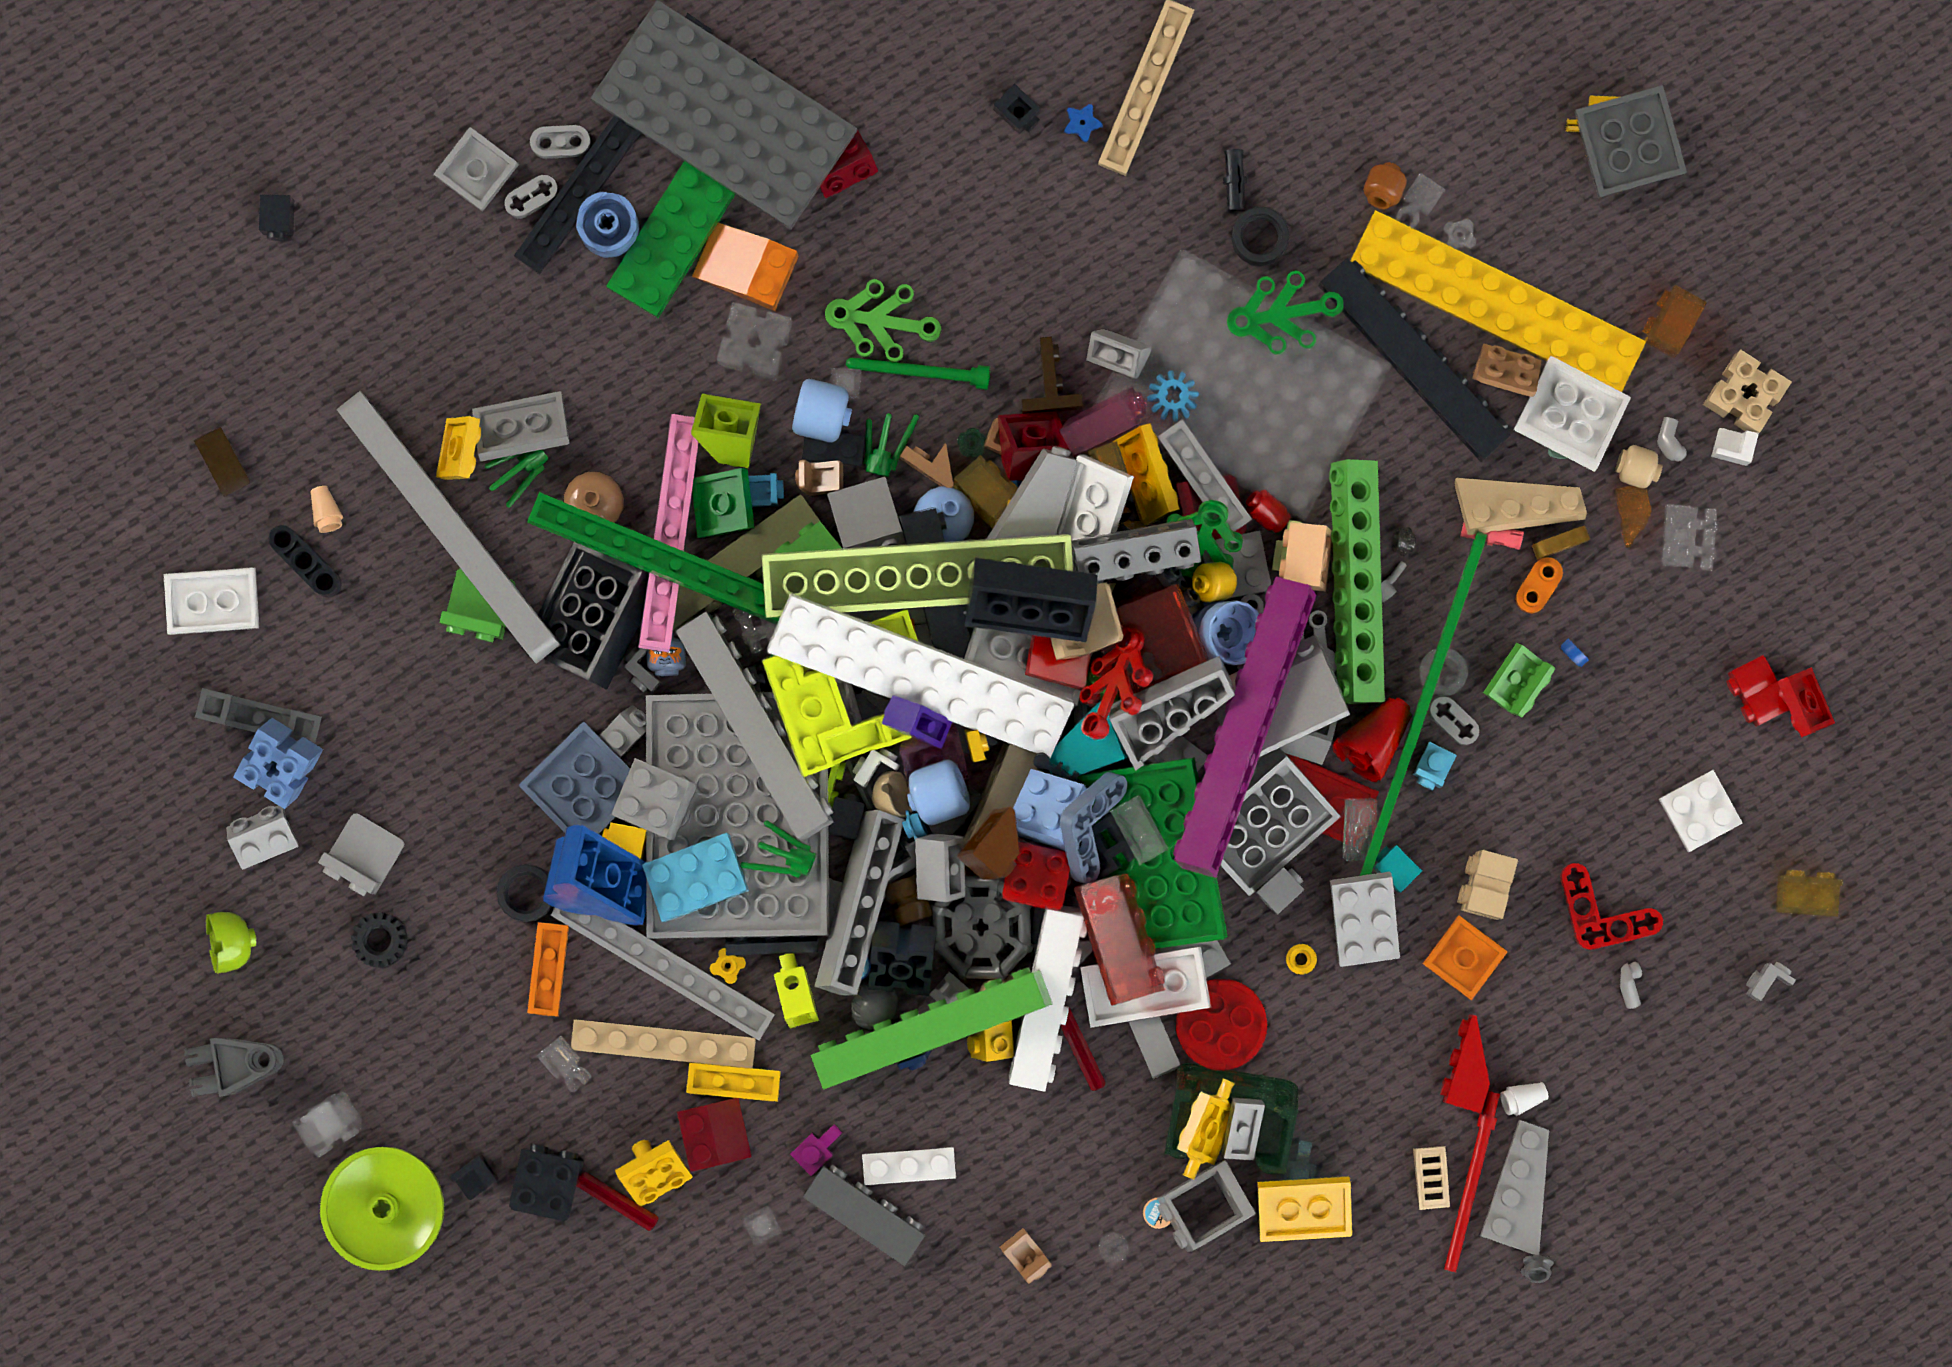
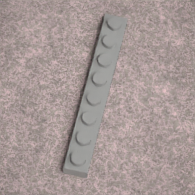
M557 908L551 914L554 918L759 1041L775 1016L771 1011L624 923L610 921L597 915L566 912Z

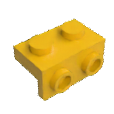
M1012 1020L970 1035L967 1039V1047L971 1053V1058L986 1062L1013 1058Z

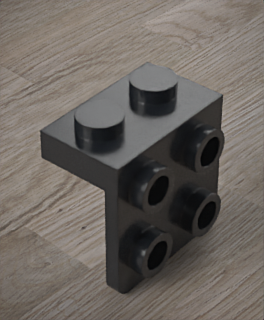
M531 1143L530 1149H521L509 1207L514 1211L566 1221L570 1217L579 1173H582L584 1161L578 1159V1153L561 1150L560 1155L548 1153L549 1147Z

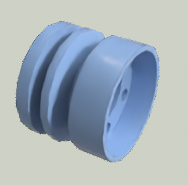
M1240 601L1203 602L1204 607L1186 620L1184 633L1186 645L1190 652L1202 662H1207L1220 656L1223 664H1244L1246 661V647L1250 641H1253L1256 633L1255 623L1259 615L1258 611L1248 603Z

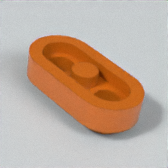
M1546 557L1538 560L1518 589L1516 604L1523 612L1532 614L1540 611L1561 581L1563 569L1556 559ZM1545 567H1550L1553 570L1552 577L1547 578L1543 575ZM1529 592L1536 594L1537 601L1535 603L1528 602L1527 594Z

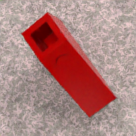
M1469 1015L1468 1020L1462 1019L1458 1036L1462 1037L1459 1049L1454 1048L1452 1051L1449 1066H1452L1453 1070L1450 1078H1444L1440 1095L1445 1096L1444 1103L1481 1114L1490 1082L1477 1016Z

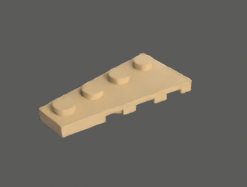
M1466 478L1455 479L1456 493L1468 535L1476 534L1477 531L1488 533L1495 530L1502 531L1585 520L1587 515L1582 493L1578 487Z

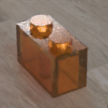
M1677 285L1670 292L1664 290L1656 306L1661 308L1656 318L1650 316L1642 329V332L1646 333L1643 340L1646 341V344L1674 359L1679 355L1707 302Z

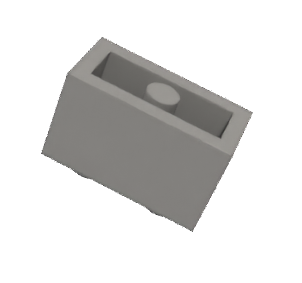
M934 833L915 838L918 899L949 902L965 897L964 863L956 857L964 847L963 837Z

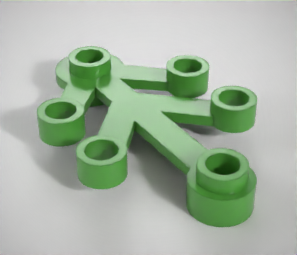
M877 279L870 280L866 285V289L849 301L844 299L833 300L828 304L825 311V317L829 325L836 329H844L855 344L857 354L863 358L872 355L874 346L871 340L863 338L854 323L868 326L885 350L886 358L890 362H899L903 358V348L893 342L884 328L918 333L919 337L926 342L937 340L941 334V325L933 317H925L921 321L887 316V314L900 305L908 304L913 300V289L906 284L900 285L893 296L870 312L858 311L857 309L870 299H878L883 295L884 286ZM871 285H879L881 288L880 292L872 294L869 291ZM907 289L910 291V297L902 299L899 297V292ZM842 308L846 311V315L844 318L839 319L835 317V311ZM926 324L934 325L935 330L933 333L928 334L924 332L923 328ZM862 343H868L871 348L869 352L862 353L859 350V346ZM890 349H899L900 355L897 358L890 357Z

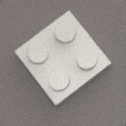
M1714 770L1659 799L1688 852L1742 824Z

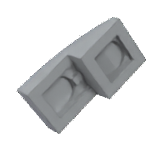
M1159 1016L1128 1021L1153 1079L1181 1067Z

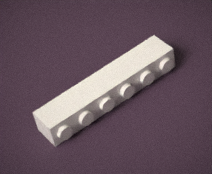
M1064 905L1059 911L1045 909L1032 972L1041 971L1053 1004L1022 1016L1009 1072L1010 1085L1045 1091L1047 1082L1053 1083L1056 1065L1051 1064L1053 1054H1059L1062 1043V1036L1058 1035L1060 1024H1066L1069 1007L1064 1006L1066 995L1072 996L1075 978L1071 977L1073 966H1079L1082 949L1077 948L1079 937L1085 938L1088 920L1083 919V909Z

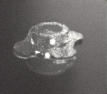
M1464 219L1455 223L1452 221L1447 222L1444 226V231L1448 235L1447 245L1455 249L1465 246L1467 248L1474 247L1476 238L1473 237V222L1470 219ZM1461 232L1463 237H1458L1457 233Z

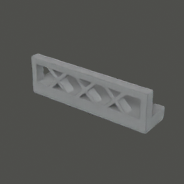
M1183 419L1157 436L1201 501L1217 500L1227 506L1229 515L1226 522L1233 532L1252 520Z

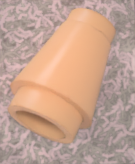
M328 486L313 488L310 493L314 526L318 527L321 533L332 532L342 527L341 520L343 515L333 499Z

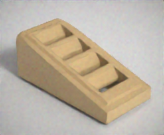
M1445 1146L1414 1148L1419 1210L1450 1207ZM1438 1156L1439 1162L1422 1164V1158ZM1440 1169V1174L1423 1176V1170ZM1441 1181V1187L1424 1188V1182ZM1442 1193V1199L1425 1200V1194Z

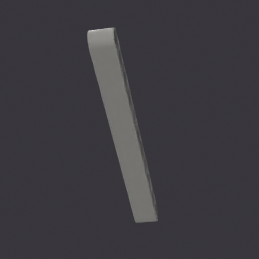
M361 391L357 392L337 408V411L527 654L537 664L556 649L560 643L383 417L368 402L367 397Z

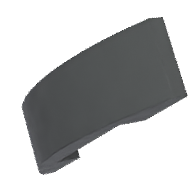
M202 688L195 715L197 719L255 733L268 720L274 718L292 730L290 737L296 741L304 737L314 744L316 743L322 718Z

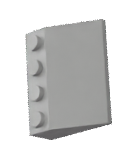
M1316 635L1301 640L1259 757L1350 715L1331 663ZM1238 671L1229 675L1232 680L1234 692L1236 689L1235 678ZM1227 701L1215 710L1221 726L1226 717L1225 706Z
M1277 748L1258 758L1221 862L1223 869L1248 896L1253 894L1341 817L1281 748Z

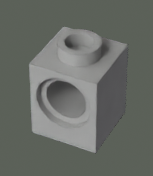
M1283 867L1255 893L1275 915H1278L1304 891L1300 885L1304 881L1292 868L1287 871Z

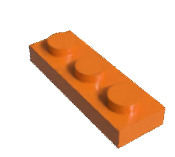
M541 922L537 924L527 1010L529 1014L559 1017L569 932L568 925Z

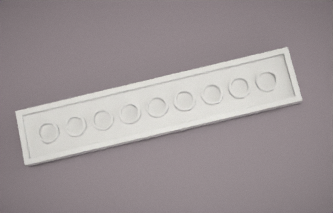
M790 593L767 648L768 652L888 698H892V695L918 703L947 717L952 722L973 730L978 729L981 733L1034 753H1046L1049 758L1053 754L1074 706V702L1071 699Z

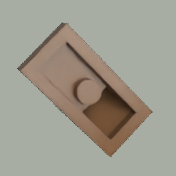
M946 443L932 463L928 461L930 455L915 446L912 450L906 446L900 455L902 461L939 486L953 487Z

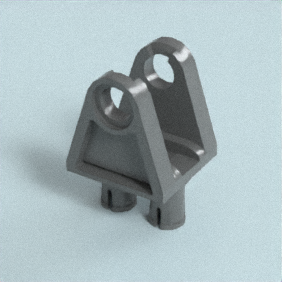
M226 1037L210 1039L211 1044L186 1047L184 1049L185 1056L198 1055V1057L185 1059L187 1067L214 1062V1075L192 1077L189 1079V1086L203 1085L201 1088L190 1089L192 1097L219 1093V1097L234 1095L276 1073L284 1063L282 1051L273 1044ZM263 1052H266L270 1058L266 1068L260 1063V1056Z

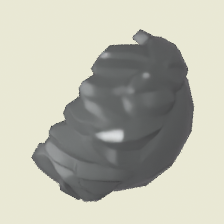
M868 983L858 990L857 995H853L851 1011L853 1019L858 1026L874 1030L873 1025L888 1019L892 1021L898 1007V996L894 989L893 992L868 990Z

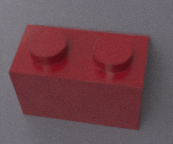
M1057 411L998 415L1001 460L1009 481H1023L1043 448L1052 451V447L1057 446L1070 450L1071 455L1072 447Z
M739 1098L677 1112L690 1172L752 1157Z

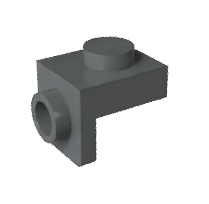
M636 646L626 656L625 660L628 663L624 668L634 676L630 681L642 692L649 689L654 693L661 683L639 665L646 657L649 649H639Z

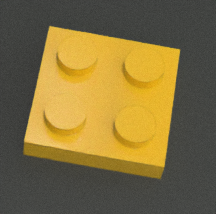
M466 416L446 419L436 478L446 480L470 478V474L473 473L476 465V458L474 456L475 446L481 437L479 418Z

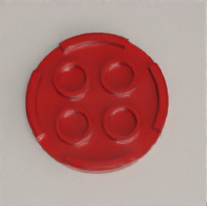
M1230 979L1207 981L1211 1007L1177 1013V1037L1185 1053L1199 1065L1213 1070L1234 1069L1249 1062L1261 1049L1267 1034L1265 1009L1258 996L1244 984Z

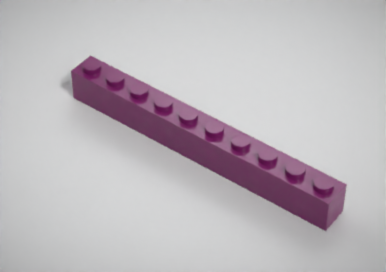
M1276 576L1273 585H1270L1266 591L1264 611L1256 619L1254 639L1246 647L1244 667L1238 671L1235 678V695L1226 703V717L1223 725H1220L1216 731L1215 748L1205 761L1204 769L1206 773L1203 781L1199 782L1195 789L1194 799L1196 801L1192 811H1188L1185 817V831L1182 840L1179 839L1174 848V860L1183 869L1213 878L1217 876L1316 598V594L1310 585Z

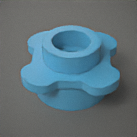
M909 810L905 811L907 819L902 824L907 837H914L915 840V838L928 835L925 822L922 821L918 813L911 815Z

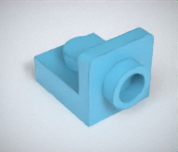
M1429 742L1413 775L1418 777L1417 783L1430 790H1433L1435 786L1438 788L1443 787L1444 780L1457 755Z

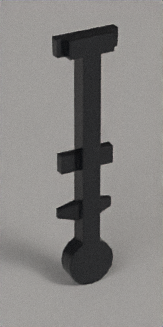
M1037 753L1035 755L1033 763L1036 768H1046L1052 772L1051 775H1057L1061 778L1083 784L1087 789L1090 787L1077 779L1080 774L1074 770L1071 775L1061 769L1063 762L1055 765L1050 762V758L1046 753Z

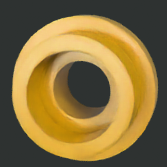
M1297 944L1287 952V966L1296 974H1307L1316 965V953L1308 945ZM1299 953H1303L1307 957V962L1304 965L1296 963L1295 958Z

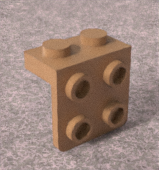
M1483 343L1472 379L1494 387L1534 397L1538 387L1542 360L1528 354H1518L1505 350L1500 346H1491Z

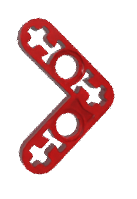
M1572 863L1565 866L1562 870L1561 883L1575 939L1581 948L1586 950L1597 949L1651 936L1661 930L1663 918L1657 910L1652 908L1600 919L1587 868L1579 863ZM1572 868H1575L1577 873L1582 872L1583 878L1578 881L1580 889L1587 887L1588 893H1578L1572 897L1570 896L1569 890H1576L1574 882L1567 880V875L1571 874ZM1578 898H1585L1590 903V911L1586 915H1579L1574 910V903ZM1646 913H1649L1650 917L1656 918L1657 923L1652 925L1653 930L1649 931L1647 926L1636 928L1639 934L1633 935L1634 929L1629 919L1630 916H1634V922L1644 920ZM1621 920L1626 924L1627 933L1624 937L1617 938L1611 933V925L1614 921ZM1605 923V933L1609 939L1608 942H1604V936L1594 938V944L1592 945L1589 944L1588 940H1582V935L1586 933L1587 927H1590L1591 932L1602 930L1600 924Z

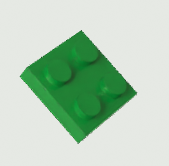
M739 468L693 479L692 493L698 538L705 539L755 529L748 469Z

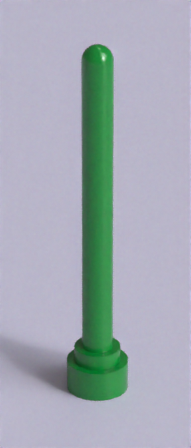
M848 358L846 360V367L851 370L970 382V385L982 390H988L990 366L978 365V368L972 367L971 370L861 358Z

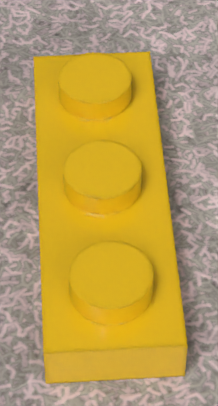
M689 1063L686 1093L778 1102L781 1071Z

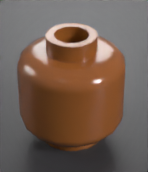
M1387 162L1375 165L1370 170L1364 185V194L1367 197V201L1379 209H1388L1397 205L1407 185V178L1401 172L1400 167L1394 163Z

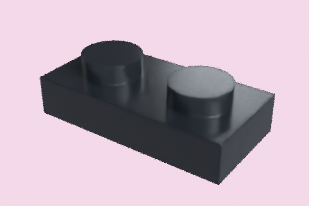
M840 433L839 438L834 442H826L804 436L802 460L811 462L841 461L843 465L862 467L865 436Z

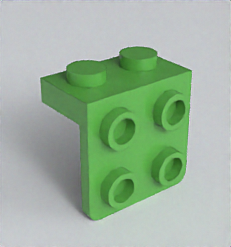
M458 569L447 612L442 611L440 623L447 626L446 632L464 636V632L468 631L476 633L475 638L492 643L494 638L503 640L506 629L505 624L462 569Z

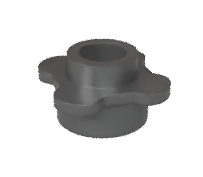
M1541 1255L1527 1256L1523 1259L1525 1266L1521 1269V1274L1526 1276V1279L1530 1282H1545L1551 1276L1550 1267L1554 1265V1261L1550 1257H1543Z

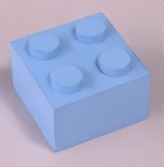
M1030 769L1013 807L1016 816L1017 835L1021 838L1066 851L1060 828V818L1064 809L1087 788L1083 784Z

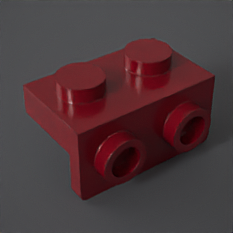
M859 131L856 132L821 184L820 189L825 198L839 193L878 172L872 154Z

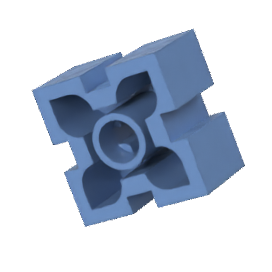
M271 718L257 730L248 747L252 751L242 759L233 777L253 790L258 786L266 789L264 797L285 809L300 795L308 780L305 775L314 768L323 749L304 737L296 741L290 737L292 732L290 728Z

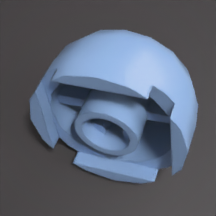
M940 486L929 490L919 499L913 512L930 507H935L937 513L943 512L947 526L946 530H942L945 542L963 541L969 535L974 523V509L970 499L962 491L953 487Z

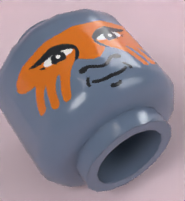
M673 632L669 652L650 649L647 651V668L650 671H654L655 676L679 675V670L685 668V647L680 639L674 638Z

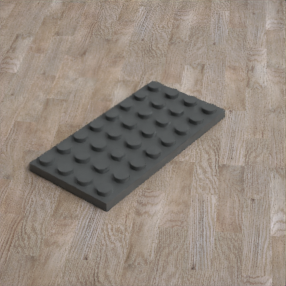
M659 0L654 3L590 98L592 102L790 230L858 131L852 124Z

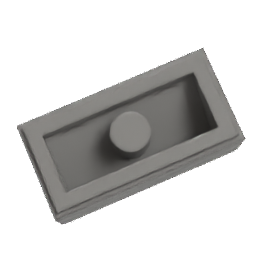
M1101 329L1091 332L1086 360L1137 379L1150 355L1152 347L1117 333Z

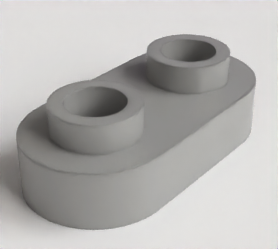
M578 125L540 127L532 133L530 146L538 157L544 159L580 157L590 149L591 139L586 129ZM572 138H580L581 144L578 147L571 146ZM543 139L551 140L549 148L545 149L540 146Z

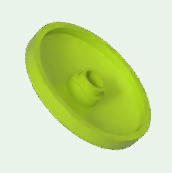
M393 1147L369 1148L346 1158L328 1178L321 1196V1223L330 1244L347 1261L369 1270H392L415 1261L434 1243L441 1229L444 1217L443 1193L435 1174L417 1156Z

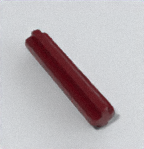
M1069 1008L1066 1024H1060V1027L1092 1091L1099 1090L1106 1085V1082Z
M583 1172L578 1178L577 1187L641 1227L651 1231L656 1226L659 1220L657 1215L639 1206L636 1202L587 1172Z

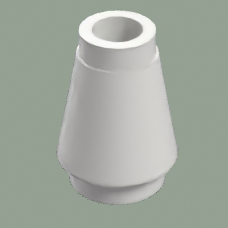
M1540 1082L1507 1087L1506 1091L1500 1093V1098L1506 1114L1518 1116L1541 1102L1548 1100V1092L1544 1083Z

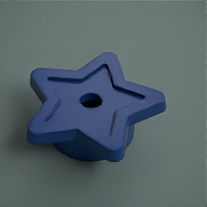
M1091 104L1082 110L1067 109L1070 122L1064 132L1066 134L1079 135L1084 143L1088 142L1091 131L1103 126L1099 120L1093 117V106ZM1081 120L1085 121L1084 125L1080 124Z

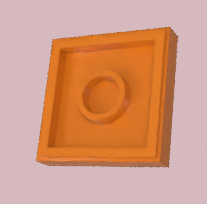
M1458 915L1422 964L1468 999L1473 1000L1508 951Z

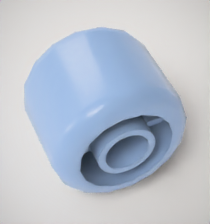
M806 379L802 383L792 424L793 432L797 435L826 442L836 441L840 436L842 425H849L852 409L847 408L849 398L847 389L831 383Z
M946 759L911 773L909 777L910 793L907 794L908 802L913 811L917 810L918 815L926 824L936 825L962 816L970 809V799L966 784L958 766L952 760Z

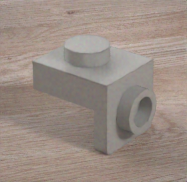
M632 705L621 712L599 737L621 758L646 733V715Z
M1778 962L1775 965L1771 963L1765 964L1761 972L1756 970L1749 978L1746 986L1750 989L1746 995L1756 1001H1761L1776 978L1788 986L1793 985L1796 980L1790 976L1792 971Z

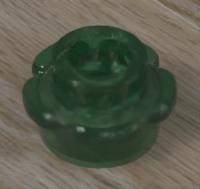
M976 428L967 429L966 432H962L958 437L959 451L966 457L981 456L984 453L983 446L986 436L981 434ZM971 440L975 441L974 446L969 444Z

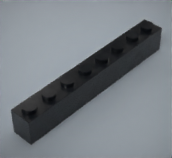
M1346 258L1320 281V289L1324 293L1335 292L1342 297L1344 304L1342 312L1472 454L1480 462L1484 461L1511 436L1507 431L1509 429L1508 424L1500 416L1494 417L1487 410L1489 405L1486 400L1478 393L1474 395L1466 387L1469 384L1468 381L1458 371L1453 373L1446 365L1448 363L1447 358L1438 349L1433 351L1426 344L1428 339L1418 327L1412 328L1405 321L1407 315L1396 304L1393 307L1385 299L1387 294L1376 282L1371 284L1364 276L1367 274L1365 269L1356 260L1351 262ZM1330 298L1332 302L1337 306V301L1333 298Z
M935 507L899 516L906 545L945 542L942 530L947 529L943 512L937 513ZM967 604L923 607L933 647L963 659L965 658L973 630L968 631L967 626H964ZM953 722L960 751L962 753L969 752L964 730L970 728ZM985 734L988 746L998 744L995 737Z

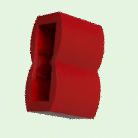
M1764 655L1727 673L1730 678L1726 681L1728 688L1733 696L1739 695L1744 706L1741 707V712L1748 723L1753 722L1755 727L1789 711L1787 703L1780 697L1779 684Z

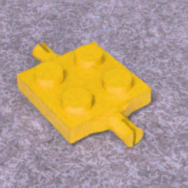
M1222 1079L1217 1095L1210 1096L1200 1092L1198 1099L1193 1103L1191 1116L1180 1134L1177 1147L1178 1150L1185 1152L1190 1158L1182 1175L1195 1180L1201 1163L1215 1164L1224 1142L1231 1108L1228 1098L1235 1083Z

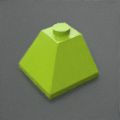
M701 394L691 435L718 463L733 467L749 468L761 403Z

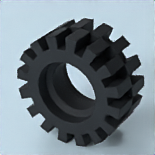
M379 912L368 914L365 918H361L358 925H355L353 928L354 934L351 935V941H353L352 950L357 954L356 957L368 966L382 968L393 965L404 956V952L407 950V940L409 939L405 931L406 928L397 917ZM377 928H383L391 935V945L383 952L374 951L368 942L370 933Z

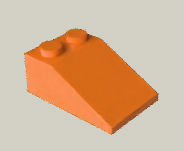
M717 223L707 240L692 277L775 311L798 259V253L796 250L770 239Z

